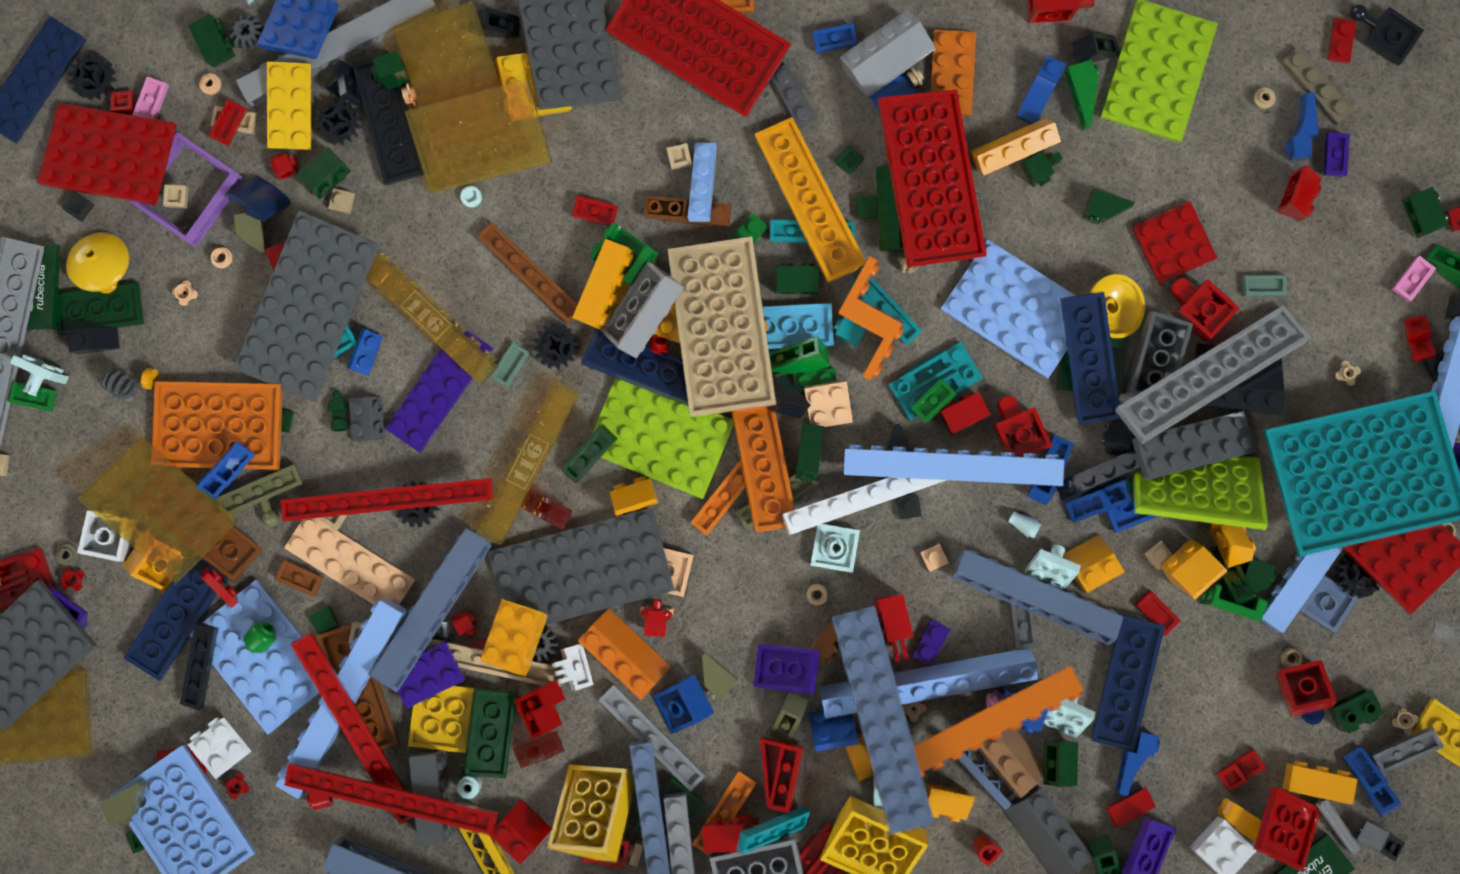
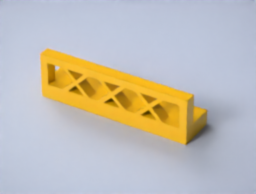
M459 828L484 874H490L488 870L493 871L492 874H495V872L515 874L499 844L492 837ZM475 834L480 836L484 843V848L475 847L473 844ZM485 853L490 854L495 863L494 868L485 866L483 862Z

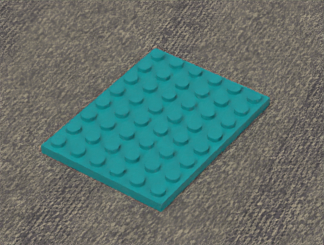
M1436 391L1264 431L1298 557L1460 520V473Z

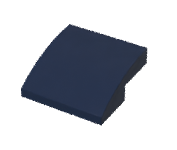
M258 176L251 178L228 192L230 201L246 207V215L262 222L291 204V200L282 191Z

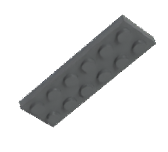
M1244 411L1165 430L1144 444H1141L1137 438L1132 439L1145 481L1257 452Z

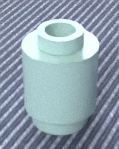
M464 776L457 786L459 795L466 799L475 797L481 790L482 781L480 777ZM466 784L471 785L472 790H469Z

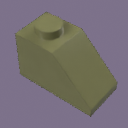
M246 213L235 214L234 221L232 222L234 234L267 256L265 250L269 248L265 221L262 222L246 215Z
M704 652L702 654L704 685L707 688L706 693L714 700L717 698L722 700L738 679L709 654Z
M789 691L769 735L784 742H789L802 720L809 700Z
M146 780L137 782L99 804L111 827L117 824L123 827L133 821L131 817L139 812L147 785Z

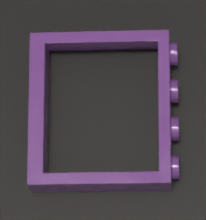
M177 132L174 136L166 171L186 145L228 174L227 179L188 233L178 228L147 205L129 202L189 244L197 247L230 201L228 192L240 186L245 178Z

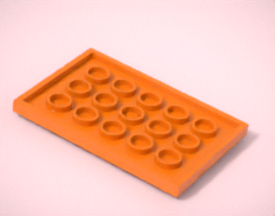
M155 381L151 467L211 468L239 440L255 452V456L243 469L280 470L283 397L281 384Z

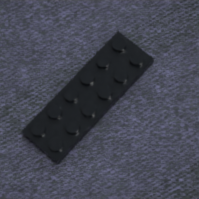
M373 58L353 63L355 78L384 184L387 186L427 175L408 104L405 103L401 88L403 86L387 90L383 84L380 85L371 69L374 66Z

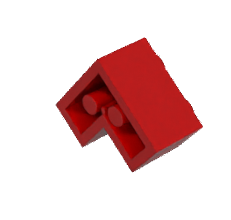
M557 680L513 700L531 739L544 735L562 725L554 705L566 699Z
M750 814L737 815V818H731L730 822H723L722 818L710 819L709 823L702 826L704 852H739L737 846L741 832L758 826V817H750Z

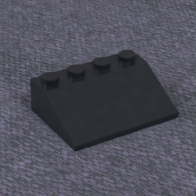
M1196 343L1195 359L1218 345ZM1282 358L1209 402L1203 408L1273 415L1283 413L1285 391Z

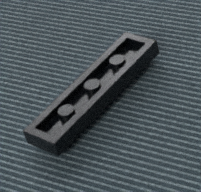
M1134 449L1064 479L1063 486H1056L1063 504L1141 472L1136 451Z
M202 622L195 623L180 700L181 705L196 710H201L204 707L218 634L217 627Z

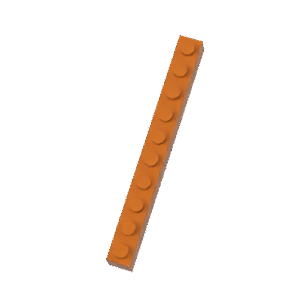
M1072 665L914 745L921 776H925L923 771L929 768L935 771L943 767V761L949 758L952 761L964 756L963 751L969 748L971 751L982 747V742L988 738L992 742L1002 737L1001 732L1008 728L1011 732L1023 726L1021 722L1028 718L1031 722L1041 717V712L1048 708L1051 712L1061 707V701L1067 698L1071 702L1081 697V691L1084 690V687Z

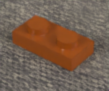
M283 560L275 578L276 581L313 597H316L324 579L323 576L287 560Z

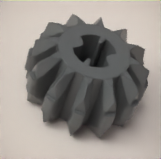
M250 14L247 15L246 19L243 15H240V21L235 19L232 21L235 26L229 27V31L232 32L229 37L234 41V45L237 48L241 47L244 51H247L250 47L252 50H255V44L261 36L264 25H261L259 18L254 19Z
M109 369L100 381V385L104 390L123 401H131L138 393L137 391L140 387L135 380L116 369Z
M550 627L545 632L542 631L540 639H544L545 642L543 644H545V647L536 648L534 656L537 655V662H541L542 654L546 660H549L548 652L553 655L556 653L555 649L551 648V646L559 645L558 642H552L551 640L556 638L557 634L548 635L551 632Z

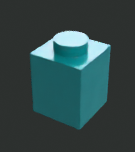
M846 317L843 320L839 318L833 328L836 331L835 337L857 348L867 330Z

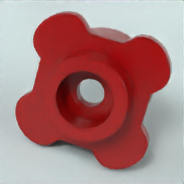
M653 335L647 342L650 345V351L653 353L670 352V348L667 347L669 342L667 338Z
M66 568L63 571L62 588H73L75 591H80L83 587L81 583L82 578L85 576L84 571H73L71 568Z
M241 773L237 774L233 779H226L224 782L229 797L232 799H236L238 795L246 794L250 790V787L244 781V775Z

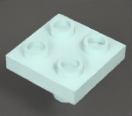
M24 354L22 357L13 356L10 362L31 373L23 391L33 396H37L43 379L66 384L69 376L62 374L63 369L48 365L38 358Z
M825 524L817 525L810 565L853 573L860 530Z
M1053 545L1051 553L1040 549L1026 567L1024 574L1035 576L1038 578V581L1053 584L1058 589L1065 590L1079 573L1081 565L1064 559L1065 548L1060 545Z
M1067 698L1061 701V707L1051 712L1048 710L1044 723L1049 727L1063 731L1068 736L1077 738L1094 720L1096 712L1077 704L1079 698L1071 702Z

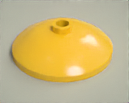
M99 232L85 236L72 247L66 260L67 275L82 290L95 292L108 289L115 285L127 271L130 259L128 248L119 237L110 233Z
M1113 274L1101 278L1095 283L1090 293L1105 292L1110 337H1127L1134 333L1143 321L1145 314L1143 293L1137 283L1125 275Z

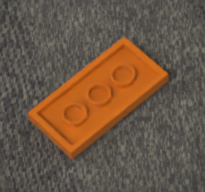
M934 30L933 44L936 50L932 52L930 92L957 89L962 116L971 117L976 32Z

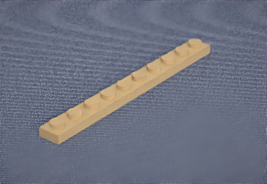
M357 621L352 623L349 644L356 637H360L362 633L360 627L363 623ZM432 638L424 651L444 642V640ZM447 641L460 668L538 685H546L559 678H563V674L558 676L554 674L555 671L561 670V666L553 668L550 663L532 660L526 677L480 662L484 649Z

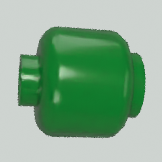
M266 621L254 622L243 636L245 647L251 653L262 654L267 652L276 640L275 628Z

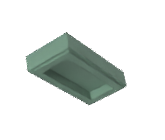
M1286 274L1242 276L1243 297L1287 296Z
M512 341L490 377L506 388H509L531 353Z

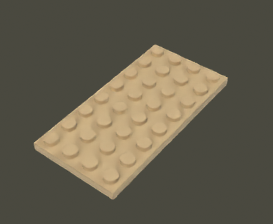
M752 237L668 249L671 276L684 287L679 298L675 300L690 417L776 405Z

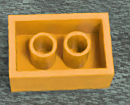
M502 599L480 662L527 677L548 614Z

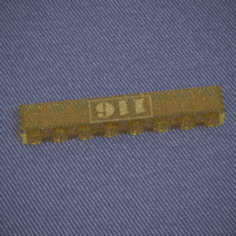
M382 252L379 255L377 253L367 279L475 381L482 385L499 367L494 362L497 358L488 350L484 353L479 348L482 344L473 336L468 338L464 334L466 329L458 322L453 324L449 320L451 315L443 308L438 310L434 306L436 301L428 294L423 296L419 292L421 287L413 280L408 282L404 278L407 274L398 266L393 268L389 264L392 260Z
M557 381L554 385L551 384L545 394L548 396L545 403H541L536 411L537 419L534 423L531 422L526 430L528 436L525 442L521 441L516 449L518 455L515 461L511 460L506 468L508 474L505 480L501 479L496 488L498 493L495 499L490 500L486 507L489 511L485 518H480L476 526L479 529L478 535L498 545L504 543L581 395Z

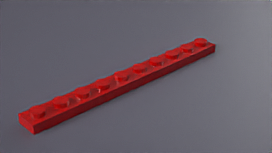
M492 478L285 499L281 500L282 521L494 500Z
M312 632L291 642L293 650L373 782L406 790ZM392 812L399 825L414 818Z
M294 763L288 764L284 786L490 836L494 834L498 814L495 811Z

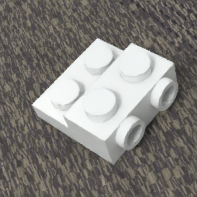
M219 717L212 720L208 724L209 729L203 734L201 731H198L190 738L191 743L188 744L193 753L215 779L219 778L252 752L225 717L221 720Z

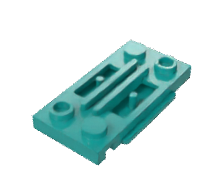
M960 342L946 351L940 350L903 373L904 376L888 384L907 418L911 421L918 417L911 410V407L941 378L957 393L953 398L955 399L965 393L967 387L983 377L965 346Z

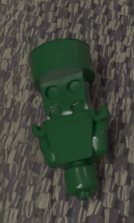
M335 390L332 393L334 399L329 400L327 409L328 413L332 412L331 431H347L348 421L345 420L344 412L346 410L349 411V408L347 407L346 400L341 398V392Z

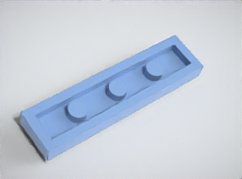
M695 143L688 209L689 222H710L717 154L716 143Z

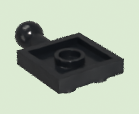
M1361 4L1355 5L1350 11L1352 20L1357 22L1363 21L1373 28L1363 43L1397 66L1402 64L1424 32L1422 28L1391 7L1385 10L1379 20L1369 15L1367 8Z

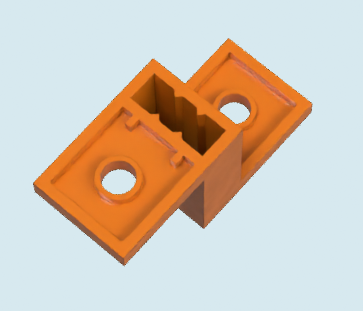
M869 256L838 312L840 315L884 338L863 375L868 380H871L873 376L876 378L879 376L884 367L881 364L883 358H889L894 349V346L891 345L894 339L898 340L905 329L902 327L904 323L902 320L860 298V295L865 296L870 287V284L867 283L870 277H875L881 267L878 264L880 260L874 256Z

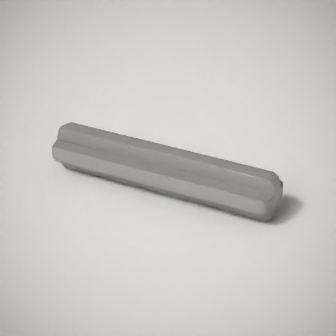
M1321 798L1316 802V806L1346 849L1351 854L1357 853L1361 849L1360 845L1327 799Z

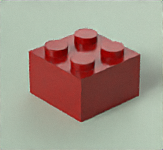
M1322 660L1282 669L1276 675L1290 718L1331 708L1337 701Z

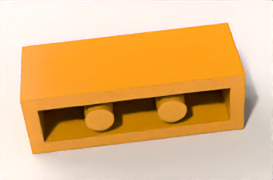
M1295 760L1294 764L1287 763L1282 788L1295 793L1353 805L1358 779L1351 777V773L1347 771L1337 770V773L1329 772L1328 767L1316 765L1315 769L1309 768L1308 763Z

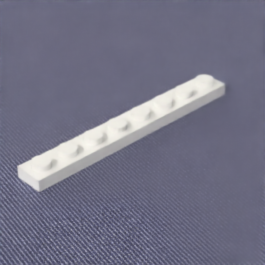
M889 477L782 514L788 535L946 480Z

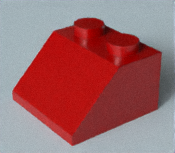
M1307 165L1293 172L1277 213L1298 221L1310 217L1314 210V205H1312L1314 198L1318 197L1322 188L1320 186L1322 178Z
M521 799L495 827L494 834L490 837L521 865L550 833L552 827Z

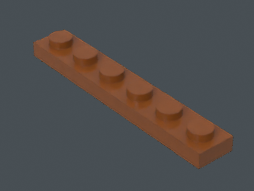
M491 222L477 238L559 317L570 325L574 320L572 317L578 304Z

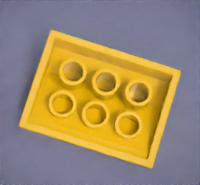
M569 764L547 847L590 859L616 862L635 788L634 775L623 768Z
M850 796L838 815L820 860L851 874H910L928 847L927 833L925 829L918 827L889 834L883 810Z

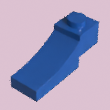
M1049 55L1046 56L1019 109L1017 118L1029 124L1038 121L1066 66L1065 63Z
M1306 93L1300 98V115L1294 136L1287 140L1285 144V154L1289 157V161L1307 160L1312 156L1311 139L1319 134L1315 93Z
M1054 435L1051 439L1052 447L1047 448L1045 455H1059L1058 459L1064 460L1065 469L1074 443ZM1031 484L1026 497L1047 505L1052 499L1056 486Z
M237 440L224 456L198 481L196 488L214 501L255 456V452Z
M1127 478L1066 503L1065 505L1072 522H1078L1133 501V484L1131 479Z
M1139 731L1135 751H1123L1115 792L1128 796L1131 784L1139 768L1149 757H1154L1155 753L1159 751L1160 740H1158L1157 735Z
M1362 746L1342 758L1354 777L1358 779L1357 781L1367 796V800L1380 818L1401 805L1400 800L1388 786L1389 782Z

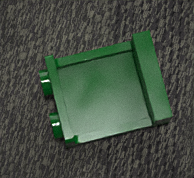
M613 222L605 229L601 241L593 247L590 258L594 261L597 260L605 239L631 249L634 252V259L631 266L627 268L625 277L622 280L631 286L647 261L649 260L653 263L659 253Z
M1212 584L1199 596L1201 599L1200 604L1258 622H1262L1268 603L1266 600L1255 598L1253 601L1246 602L1243 607L1219 598L1222 586L1218 584Z

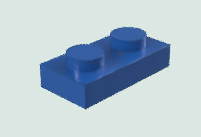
M853 23L812 31L816 54L853 47L858 44Z
M361 328L347 368L369 376L383 336Z

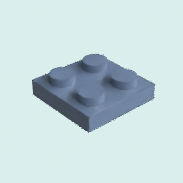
M1324 575L1299 611L1331 633L1336 634L1358 597H1350L1349 591L1344 593L1343 587L1338 586L1337 583Z

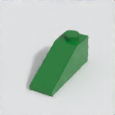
M1092 60L1069 66L1064 72L1083 131L1088 130L1092 125L1099 80V69L1097 65L1093 64Z
M1437 244L1426 258V261L1460 289V254Z
M818 336L769 353L772 375L811 373L830 366L829 350Z

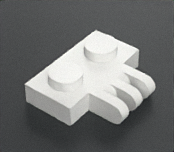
M577 644L560 649L563 660L552 663L553 668L561 666V670L554 672L555 676L563 674V678L557 680L558 684L569 681L571 691L594 685L583 645Z

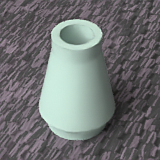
M1015 511L1008 521L1027 538L1030 536L1033 539L1042 524L1036 518L1019 514Z

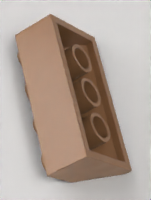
M1008 728L1001 732L1002 737L992 742L990 738L983 741V746L978 748L977 751L1014 796L1022 798L1042 778L1044 763L1017 730L1011 732Z

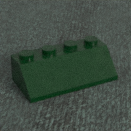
M889 164L876 167L880 251L898 253L904 252Z

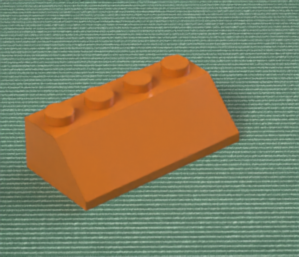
M609 608L578 640L640 700L671 667Z

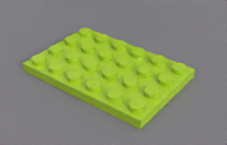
M1136 0L1100 118L1181 143L1218 23L1145 0Z
M615 378L593 433L600 425L604 424L618 438L601 458L704 499L734 424L733 419L718 413L690 417L689 406Z
M1240 456L1145 481L1142 471L1133 475L1135 513L1266 530L1268 526L1260 458Z

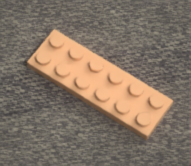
M318 518L302 520L284 547L372 604L386 597L401 605L416 581L415 578Z

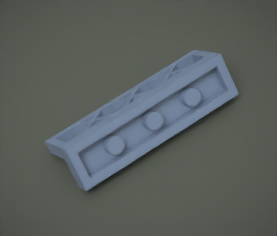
M971 749L965 750L968 751V756L963 752L964 756L958 760L997 803L1006 810L1012 805L1010 801L1015 797L1014 794L1010 793L1005 798L1000 792V783H1004L1000 780V777L997 775V780H989L985 776V767L991 766L986 764L984 758L983 764H974L971 761Z

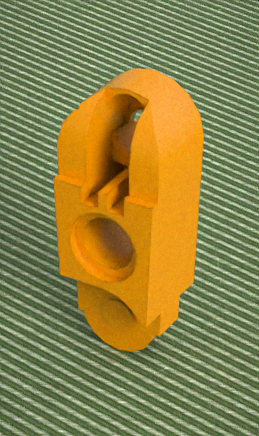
M1224 797L1217 811L1218 816L1225 819L1237 832L1255 842L1262 820Z

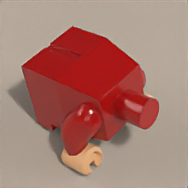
M653 599V606L646 605L644 607L642 605L640 608L641 617L646 618L644 636L666 637L667 620L673 617L674 609L672 607L668 609L669 607H661V599Z

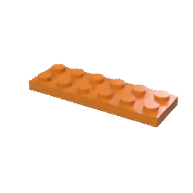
M767 406L731 411L754 532L760 533L785 529L786 526L782 514L794 511L795 507L776 413L772 412Z

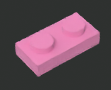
M147 77L132 115L157 119L169 85Z
M1419 255L1413 260L1391 290L1409 303L1414 299L1436 268Z

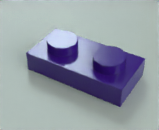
M1333 132L1326 134L1323 176H1347L1350 134Z
M931 619L911 657L928 666H932L951 629Z

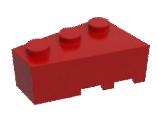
M762 737L760 738L767 808L789 813L793 806L805 746Z

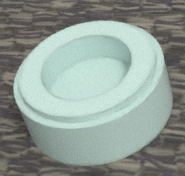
M467 186L461 191L460 199L465 206L473 208L481 203L482 194L477 187Z

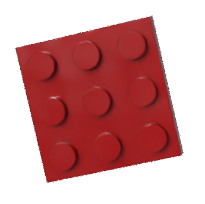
M1191 201L1132 227L1158 285L1217 259L1216 253Z
M1271 786L1253 849L1289 867L1304 871L1321 811L1318 807L1278 787Z

